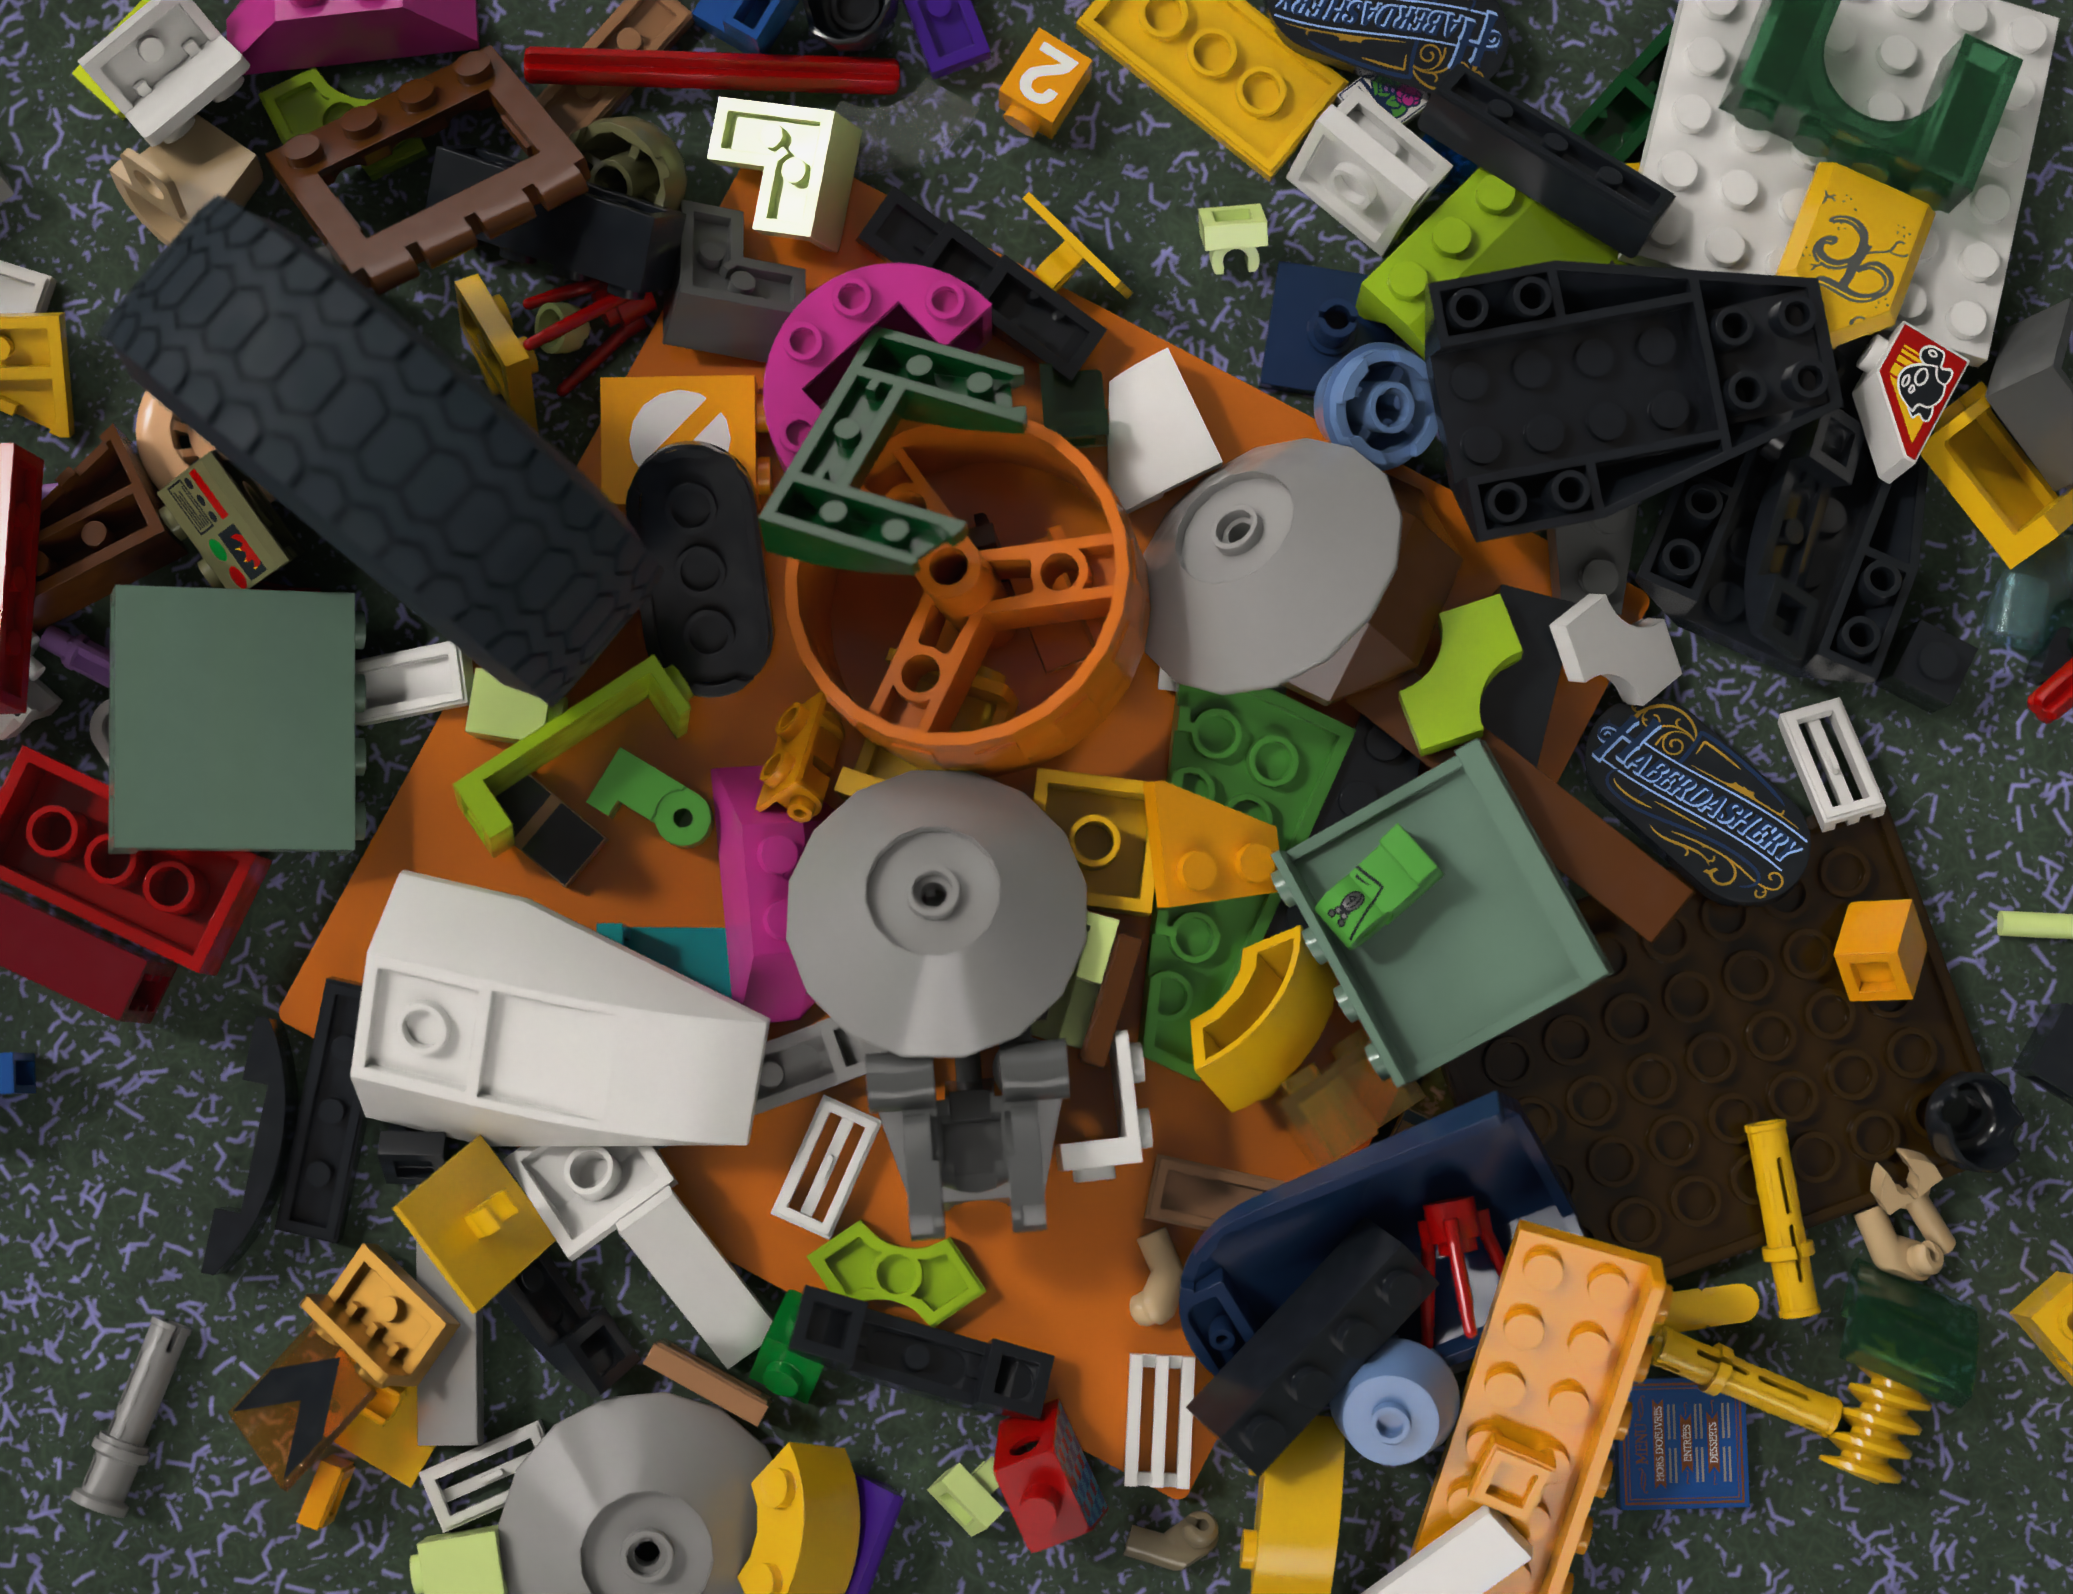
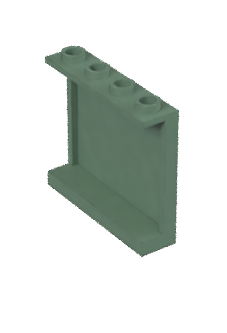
M115 585L110 594L108 854H136L139 850L336 852V856H346L355 850V840H364L366 834L365 802H355V776H364L366 769L365 739L355 738V713H363L365 710L366 679L364 674H355V649H364L366 617L364 611H355V593Z
M1478 738L1455 750L1456 756L1295 847L1287 851L1278 850L1270 855L1278 870L1271 874L1275 888L1289 908L1296 904L1298 905L1309 925L1308 928L1302 931L1307 947L1320 965L1329 962L1340 983L1339 986L1333 988L1339 1006L1351 1023L1360 1019L1372 1043L1365 1046V1051L1371 1065L1383 1081L1392 1078L1397 1088L1418 1080L1615 973L1487 742ZM1399 823L1443 871L1445 876L1388 926H1383L1359 947L1348 950L1315 912V907L1320 899L1381 844L1379 840Z

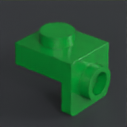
M788 1290L765 1335L748 1378L765 1385L768 1390L779 1396L792 1397L808 1404L824 1366L787 1350L802 1295L798 1291Z

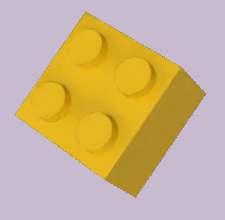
M1037 768L1033 801L1066 833L1087 884V910L1149 917L1152 913L1155 889L1143 782L1149 781Z

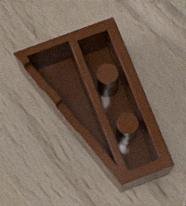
M114 423L99 436L103 442L74 470L68 466L55 479L58 485L41 501L32 627L34 633L110 595L115 585H129L189 554L183 541H180L170 531L159 514V509L165 506V504L157 495L158 489L142 465L138 448Z

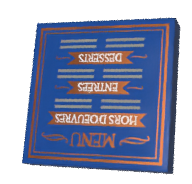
M1682 1376L1646 1377L1643 1383L1634 1381L1627 1401L1633 1404L1627 1435L1623 1441L1614 1439L1617 1508L1619 1510L1750 1507L1746 1403L1722 1393L1714 1397L1699 1390L1698 1383Z

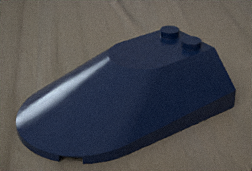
M1496 1090L1252 1197L1226 1212L1200 1237L1185 1263L1179 1288L1181 1326L1193 1353L1216 1376L1364 1217H1367L1402 1242L1421 1262V1239L1417 1221L1426 1219L1423 1205L1438 1200L1474 1195L1477 1210L1489 1208L1493 1231L1506 1258L1519 1219L1586 1237L1572 1197L1520 1102ZM1480 1236L1476 1237L1478 1249L1464 1253L1477 1327V1335L1474 1338H1467L1464 1334L1449 1256H1439L1436 1244L1435 1279L1440 1284L1435 1289L1433 1349L1443 1357L1449 1367L1474 1358L1500 1280ZM1420 1306L1393 1334L1399 1335L1401 1339L1421 1343Z

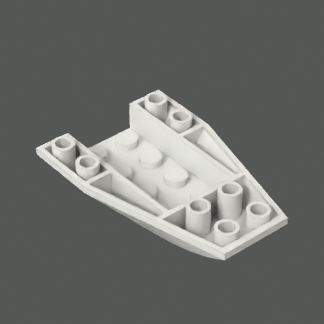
M403 870L397 877L367 951L350 1077L367 1118L425 1132H445L447 1137L471 1142L475 1137L481 1135L489 1146L747 1145L751 1138L770 1018L529 898Z

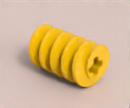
M1867 1339L1866 1342L1881 1355L1879 1360L1860 1358L1856 1365L1871 1379L1870 1384L1849 1383L1847 1390L1861 1403L1860 1408L1843 1407L1841 1418L1851 1426L1850 1432L1834 1431L1832 1435L1828 1434V1439L1841 1450L1840 1456L1819 1455L1818 1459L1877 1485L1879 1483L1900 1484L1902 1475L1888 1461L1889 1459L1910 1460L1912 1451L1898 1439L1899 1434L1920 1435L1922 1427L1908 1415L1909 1410L1930 1411L1932 1407L1931 1402L1918 1391L1919 1386L1940 1387L1942 1380L1927 1367L1928 1364Z

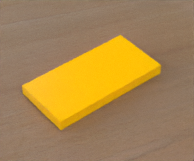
M1094 0L1076 22V29L1269 182L1309 135L1316 120L1331 104L1335 103L1337 94L1347 88L1349 83L1327 64L1305 57L1287 47L1275 33V27L1270 22V19L1246 0Z

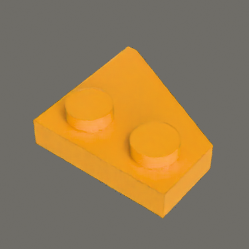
M1163 780L1143 782L1157 908H1170L1278 892L1271 878V874L1278 870L1270 856L1279 850L1276 826Z

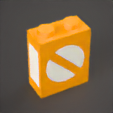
M755 375L600 377L601 492L623 515H626L628 489L641 464L660 448L681 441L710 443L732 454L744 466L753 482L758 511L761 513V495H772L771 456L760 457V432H769L766 423L763 394H759V386Z

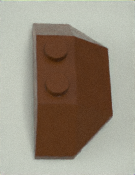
M1388 474L1386 475L1389 478L1403 517L1398 567L1371 619L1328 661L1282 684V686L1324 706L1416 670L1438 621V615L1443 609L1464 560L1422 490Z

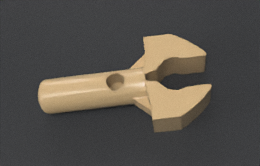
M1897 1148V1153L1909 1169L1906 1178L1908 1187L1904 1189L1901 1185L1895 1184L1889 1173L1876 1162L1872 1172L1870 1191L1878 1204L1889 1215L1900 1208L1907 1209L1925 1240L1935 1242L1941 1248L1943 1255L1954 1249L1956 1240L1929 1197L1931 1187L1943 1180L1936 1166L1924 1154L1909 1149Z

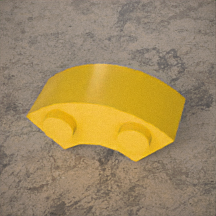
M1301 925L1243 948L1240 970L1229 991L1211 1009L1190 1020L1194 1071L1231 1113L1241 1110L1257 1100L1271 1097L1278 1090L1280 1084L1297 1069L1311 1052L1333 1012L1335 998L1333 988L1336 987V975L1329 962L1320 965L1315 960L1302 935L1304 929Z
M1317 1415L1259 1477L1254 1530L1243 1529L1240 1546V1569L1251 1570V1594H1331L1339 1537L1345 1455V1437L1338 1429L1333 1417ZM1248 1468V1475L1257 1476Z
M788 1442L751 1482L757 1504V1534L750 1558L737 1576L744 1594H845L855 1566L860 1535L859 1493L851 1461L845 1448Z

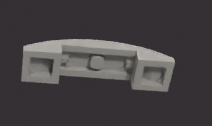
M831 1017L814 1025L767 1041L754 1115L866 1075L865 1054L888 1051L848 1035ZM655 1146V1149L659 1150L667 1146Z

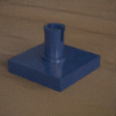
M1279 261L1259 388L1315 396L1317 386L1324 374L1354 349L1374 342L1394 344L1395 332L1384 323L1363 319L1358 315L1355 307L1361 283L1369 275Z

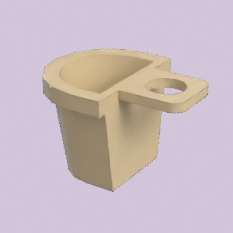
M198 114L193 116L195 123L192 128L177 141L166 144L163 141L155 147L150 146L141 154H138L131 148H127L120 155L121 160L119 159L109 169L116 188L127 206L166 246L174 240L192 217L215 196L220 195L244 208L264 180L257 155Z

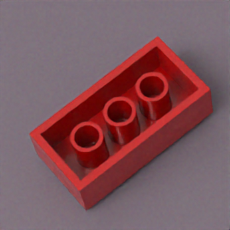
M22 745L0 789V880L197 973L217 976L273 860L253 851L139 850L136 854H108L109 783L46 753Z

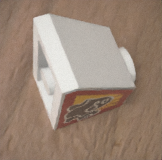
M1905 320L1885 338L1876 334L1867 344L1856 363V367L1862 370L1863 373L1852 392L1878 478L1888 484L1892 483L1916 463L1970 360Z

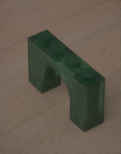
M1762 0L1719 104V109L1734 115L1740 124L1749 129L1767 130L1791 141L1797 150L1806 155L1828 158L1929 204L1933 211L1941 210L1949 214L1973 191L2023 59L1965 33L1941 59L1920 114L1901 121L1878 120L1866 116L1849 106L1838 95L1826 72L1824 62L1825 41L1841 0Z

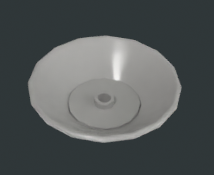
M1309 438L1255 447L1205 474L1165 514L1143 554L1147 565L1151 607L1144 652L1176 683L1220 695L1275 688L1328 661L1371 619L1398 567L1403 517L1388 476L1353 447Z
M911 770L856 791L813 830L789 880L786 940L807 994L848 1035L900 1057L964 1058L1019 1037L1063 996L1086 945L1087 884L1066 833L1024 792L972 771ZM930 890H940L947 896L945 902L937 907L925 905L922 902V898Z
M669 1392L606 1397L554 1424L516 1469L498 1524L500 1554L508 1594H744L737 1576L750 1558L757 1534V1504L751 1482L773 1460L766 1445L721 1408ZM643 1541H651L658 1546L660 1553L653 1560H642L635 1553L636 1546Z

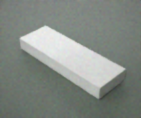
M669 1185L615 1223L622 1238L727 1369H730L762 1345L773 1321L772 1316Z
M1483 1505L1361 1594H1483L1531 1560L1532 1545L1498 1510Z

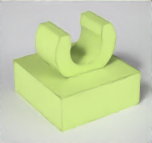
M1261 204L1199 208V232L1205 251H1209L1210 262L1215 274H1224V256L1233 249L1244 251L1246 253L1245 261L1248 272H1256L1260 262L1256 247L1268 246L1267 219Z
M993 1456L986 1462L983 1461L971 1474L958 1463L946 1470L927 1489L971 1537L986 1530L1005 1511L991 1496L999 1487L993 1470Z

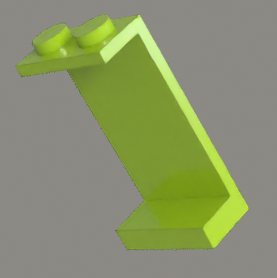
M653 654L453 783L457 805L494 859L515 845L513 824L494 797L647 698L651 701L675 738H680L688 730L690 710L692 709L688 700L693 697V693L673 664L664 669Z

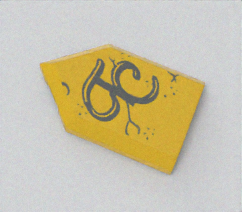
M1819 162L1815 168L1775 275L1818 278L1832 349L1865 335L1870 336L1895 325L1936 213L1929 203L1837 162Z

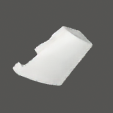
M1169 348L1142 360L1109 381L1107 483L1120 500L1127 514L1163 498L1165 492L1222 466V458Z

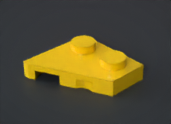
M478 273L455 281L460 326L479 364L489 391L495 396L502 394L506 405L538 433L531 374L537 373L539 366L534 350L528 351L523 346L527 337L517 338L513 332L512 318L503 297L500 294L491 296Z
M65 312L0 313V411L11 416L18 414L49 428V433L60 438H70L74 435Z

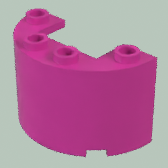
M882 263L854 269L834 277L809 294L792 311L782 325L769 353L764 375L763 402L766 423L784 474L870 330L875 325L976 354L992 340V304L974 288L950 274L934 268L906 263Z

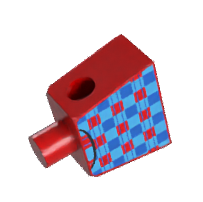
M1060 1399L1045 1403L1041 1418L1038 1421L1009 1417L1000 1421L993 1466L994 1475L1028 1550L1031 1553H1036L1093 1530L1106 1514L1109 1507ZM1039 1441L1032 1450H1027L1025 1444Z

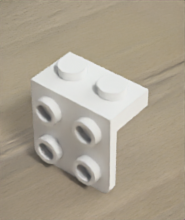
M150 0L77 61L151 147H155L163 141L166 144H170L184 136L194 125L195 118L193 116L212 100L215 103L226 100L242 86L244 82L242 75L250 67L249 62L221 35L193 0Z
M1127 1030L1115 1031L1109 1050L1119 1138L1055 1145L1058 1171L1072 1170L1074 1182L1115 1179V1165L1143 1162L1142 1148L1153 1147L1149 1109H1137L1134 1088L1135 1083L1145 1081L1141 1042L1129 1043Z

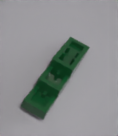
M1674 21L1671 25L1668 24L1637 59L1615 78L1569 128L1570 131L1623 163H1627L1646 141Z

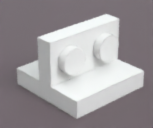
M1356 86L1338 107L1331 104L1316 120L1286 179L1382 257L1397 240L1409 219L1445 180L1453 165Z

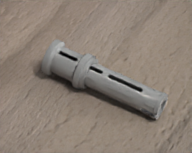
M156 1315L151 1317L150 1327L108 1431L101 1430L99 1435L94 1436L91 1446L96 1451L81 1487L73 1488L70 1499L76 1504L117 1518H125L127 1516L129 1506L125 1503L139 1466L147 1465L151 1456L148 1453L150 1447L145 1442L186 1340L192 1332V1329L188 1326L172 1320L166 1322L165 1318Z

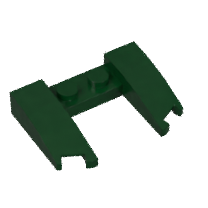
M875 325L870 330L758 517L765 551L811 564L856 572L914 575L920 571L919 561L945 542L952 546L962 542L968 535L966 521L860 490L901 419L955 429L1024 434L1028 426L1026 406H1012V389L1025 384L1024 368Z

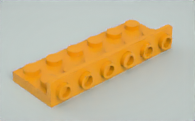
M1519 1219L1460 1399L1459 1416L1453 1431L1447 1439L1409 1558L1484 1505L1468 1498V1485L1493 1434L1496 1433L1554 1457L1556 1470L1529 1523L1499 1511L1532 1545V1559L1483 1594H1572L1574 1574L1569 1572L1575 1553L1584 1555L1589 1546L1593 1530V1517L1588 1516L1594 1496L1603 1499L1607 1493L1613 1470V1461L1607 1458L1613 1440L1623 1441L1627 1435L1633 1410L1632 1402L1627 1401L1633 1382L1643 1383L1648 1374L1653 1346L1647 1343L1653 1323L1663 1324L1671 1306L1673 1286L1666 1284L1661 1258Z

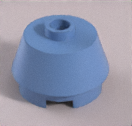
M1374 342L1354 349L1324 374L1317 386L1314 396V417L1323 437L1329 443L1353 447L1381 471L1393 469L1404 464L1412 457L1421 455L1431 444L1438 431L1426 363L1420 357L1396 344Z
M1393 1334L1329 1402L1338 1429L1361 1455L1379 1464L1402 1465L1413 1462L1430 1453L1449 1437L1459 1416L1460 1393L1451 1369L1435 1349L1431 1348L1430 1350L1417 1342L1401 1339L1399 1335Z

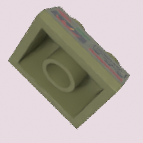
M219 450L210 451L157 492V495L165 504V506L159 509L160 516L170 531L180 541L189 537L198 549L203 559L197 562V565L213 588L252 589L305 552L254 479Z

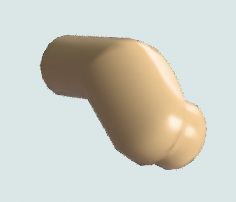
M1879 1204L1853 1214L1871 1259L1881 1271L1911 1282L1925 1281L1931 1275L1941 1271L1944 1265V1255L1941 1248L1930 1240L1919 1242L1897 1235L1888 1213Z
M1166 1227L1136 1239L1151 1273L1143 1291L1131 1297L1129 1310L1132 1318L1138 1324L1145 1327L1151 1326L1154 1323L1161 1325L1169 1321L1174 1316L1179 1304V1288L1184 1268Z

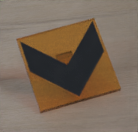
M314 1320L228 1412L276 1483L286 1492L378 1394L370 1383L357 1374L354 1369L355 1362L342 1347L330 1344L313 1329Z

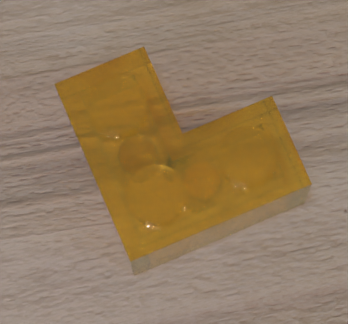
M1363 1028L1356 1030L1329 1048L1336 1059L1319 1070L1314 1062L1306 1063L1296 1069L1287 1079L1280 1083L1278 1089L1282 1094L1270 1101L1271 1106L1311 1167L1321 1168L1337 1161L1378 1134L1376 1129L1426 1097L1416 1081L1397 1088L1392 1078L1383 1081L1378 1076L1365 1051V1046L1372 1043V1041L1366 1035Z

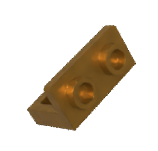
M363 1243L328 1294L307 1293L299 1304L315 1321L313 1324L315 1332L330 1344L342 1347L356 1361L354 1369L357 1374L378 1388H387V1386L417 1387L461 1325L378 1244Z

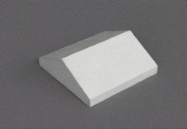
M521 1146L504 1158L509 1169L561 1249L571 1261L577 1259L617 1229L615 1223L668 1185L673 1188L678 1184L659 1150L655 1149V1146Z

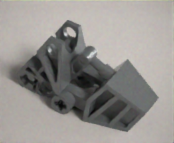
M930 890L923 896L922 902L929 907H937L945 902L947 896L940 890ZM1049 1009L1037 1020H1046ZM1030 1026L1019 1037L999 1044L1002 1096H995L993 1078L982 1079L980 1052L964 1058H955L956 1081L945 1082V1100L938 1101L936 1100L934 1058L900 1057L891 1052L865 1054L869 1113L879 1114L908 1195L911 1241L945 1239V1211H950L951 1207L957 1204L982 1200L1000 1201L1006 1203L1007 1206H1011L1013 1233L1047 1231L1046 1183L1062 1099L1070 1098L1065 1038L1032 1041Z

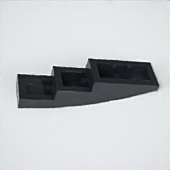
M895 186L890 190L855 240L886 263H906L930 267L950 274L967 283L992 304V335L1068 382L1073 380L1107 331L1105 327L1005 254L999 257L950 220L944 223Z

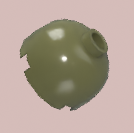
M635 116L599 119L571 134L569 139L586 159L592 177L586 180L587 182L679 211L681 202L685 199L688 181L685 161L675 141L660 127Z

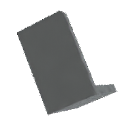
M682 200L679 212L685 213L686 219L672 288L664 290L663 344L767 363L774 340L782 325L792 311L806 298L805 269L745 258L743 211Z
M2071 299L2061 301L2005 328L1985 395L1986 400L2054 492L2073 484V383L2062 370L2073 328V302Z

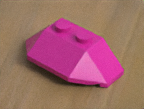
M241 0L227 18V40L250 64L249 69L243 75L480 49L477 0Z
M764 765L711 769L732 1000L770 1018V1023L800 1020L815 1001L805 990L786 940L789 880L813 830L835 810L823 801L821 812L812 817L808 822H797L791 819L787 814V809L778 802L759 812L755 807L764 783L760 780V773Z

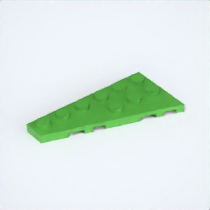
M1177 683L1166 782L1276 826L1279 850L1287 851L1309 838L1356 733V729L1271 688L1220 695ZM1154 889L1138 1042H1141L1144 1058L1200 1082L1201 1078L1194 1071L1190 1020L1211 1009L1229 991L1240 970L1243 948L1264 939L1281 901V896L1278 892L1170 908H1157Z

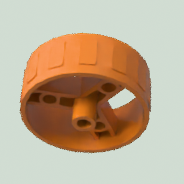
M1028 418V426L1024 434L955 429L901 419L860 490L954 518L925 479L926 477L936 472L970 463H1012L1043 470L1077 487L1104 511L1112 533L978 551L969 537L966 536L956 546L945 542L919 561L920 571L914 574L925 589V592L868 711L856 704L845 687L833 652L830 613L836 579L840 569L811 564L787 557L784 574L786 617L803 665L808 669L819 688L826 695L827 698L825 699L873 745H879L883 750L917 768L925 770L972 771L985 777H997L1037 767L1075 747L1106 720L1129 688L1145 650L1151 610L1146 560L1141 553L1130 518L1097 467L1094 468L1088 458L1060 434ZM1069 571L1079 572L1077 580L1071 587L1062 591L1052 590L1056 578L1061 574ZM1031 578L1033 590L1030 593L1011 597L1002 585L1001 579ZM1107 617L1095 647L1067 683L1041 705L1006 723L970 732H949L987 651L1003 647L1014 637L1018 628ZM948 620L960 634L948 653H941L936 649V645L945 621ZM932 671L940 672L938 682L933 688L926 692H916L917 683L923 675Z

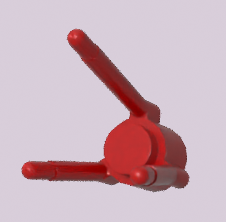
M591 278L588 282L578 281L524 299L523 307L526 310H532L541 307L545 303H558L597 291L591 294L592 304L527 338L523 346L526 350L532 351L601 316L609 328L618 323L620 324V327L556 388L557 394L565 397L629 337L647 328L643 316L657 309L652 292H647L643 300L621 298L607 292L608 283Z
M1474 1195L1426 1203L1423 1205L1426 1219L1417 1221L1421 1239V1264L1435 1278L1436 1244L1439 1256H1449L1464 1334L1467 1338H1474L1477 1335V1327L1464 1253L1478 1249L1476 1237L1480 1236L1499 1279L1506 1261L1505 1254L1493 1231L1489 1208L1477 1210ZM1435 1290L1420 1305V1344L1430 1350L1433 1348L1435 1327Z

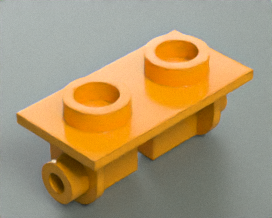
M820 691L803 704L799 702L793 703L779 718L775 728V733L779 737L774 752L760 773V780L764 783L755 807L757 811L761 812L773 803L778 802L787 809L788 816L797 822H808L812 817L821 812L830 782V777L826 773L834 769L845 735V729L841 724L840 717L833 712L824 711L827 702L825 698L827 697L823 691Z

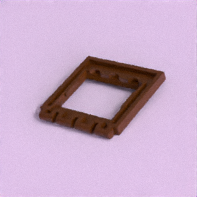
M491 45L478 51L466 53L460 56L454 63L423 78L410 80L404 83L398 90L365 106L352 108L342 117L307 134L297 135L288 140L285 145L265 154L273 174L343 271L366 289L372 287L378 296L420 276L417 264L423 261L432 270L478 247L479 244L475 235L481 232L484 233L488 240H492L536 218L537 215L533 206L539 203L548 212L588 192L586 180L592 178L582 153ZM493 106L501 115L500 118L505 129L529 158L365 238L362 228L339 197H335L328 187L335 183L339 173L355 165L368 167L392 155L393 149L403 140L415 137L425 139L449 127L451 119L466 110L482 111Z

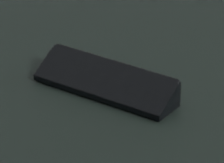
M1459 63L1432 92L1418 120V128L1427 135L1628 258L1633 259L1638 255L1676 198L1674 193Z

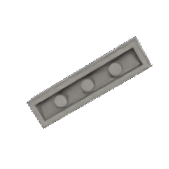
M416 1241L417 1283L461 1324L417 1386L418 1446L480 1445L484 1443L483 1307L478 1312L472 1314Z

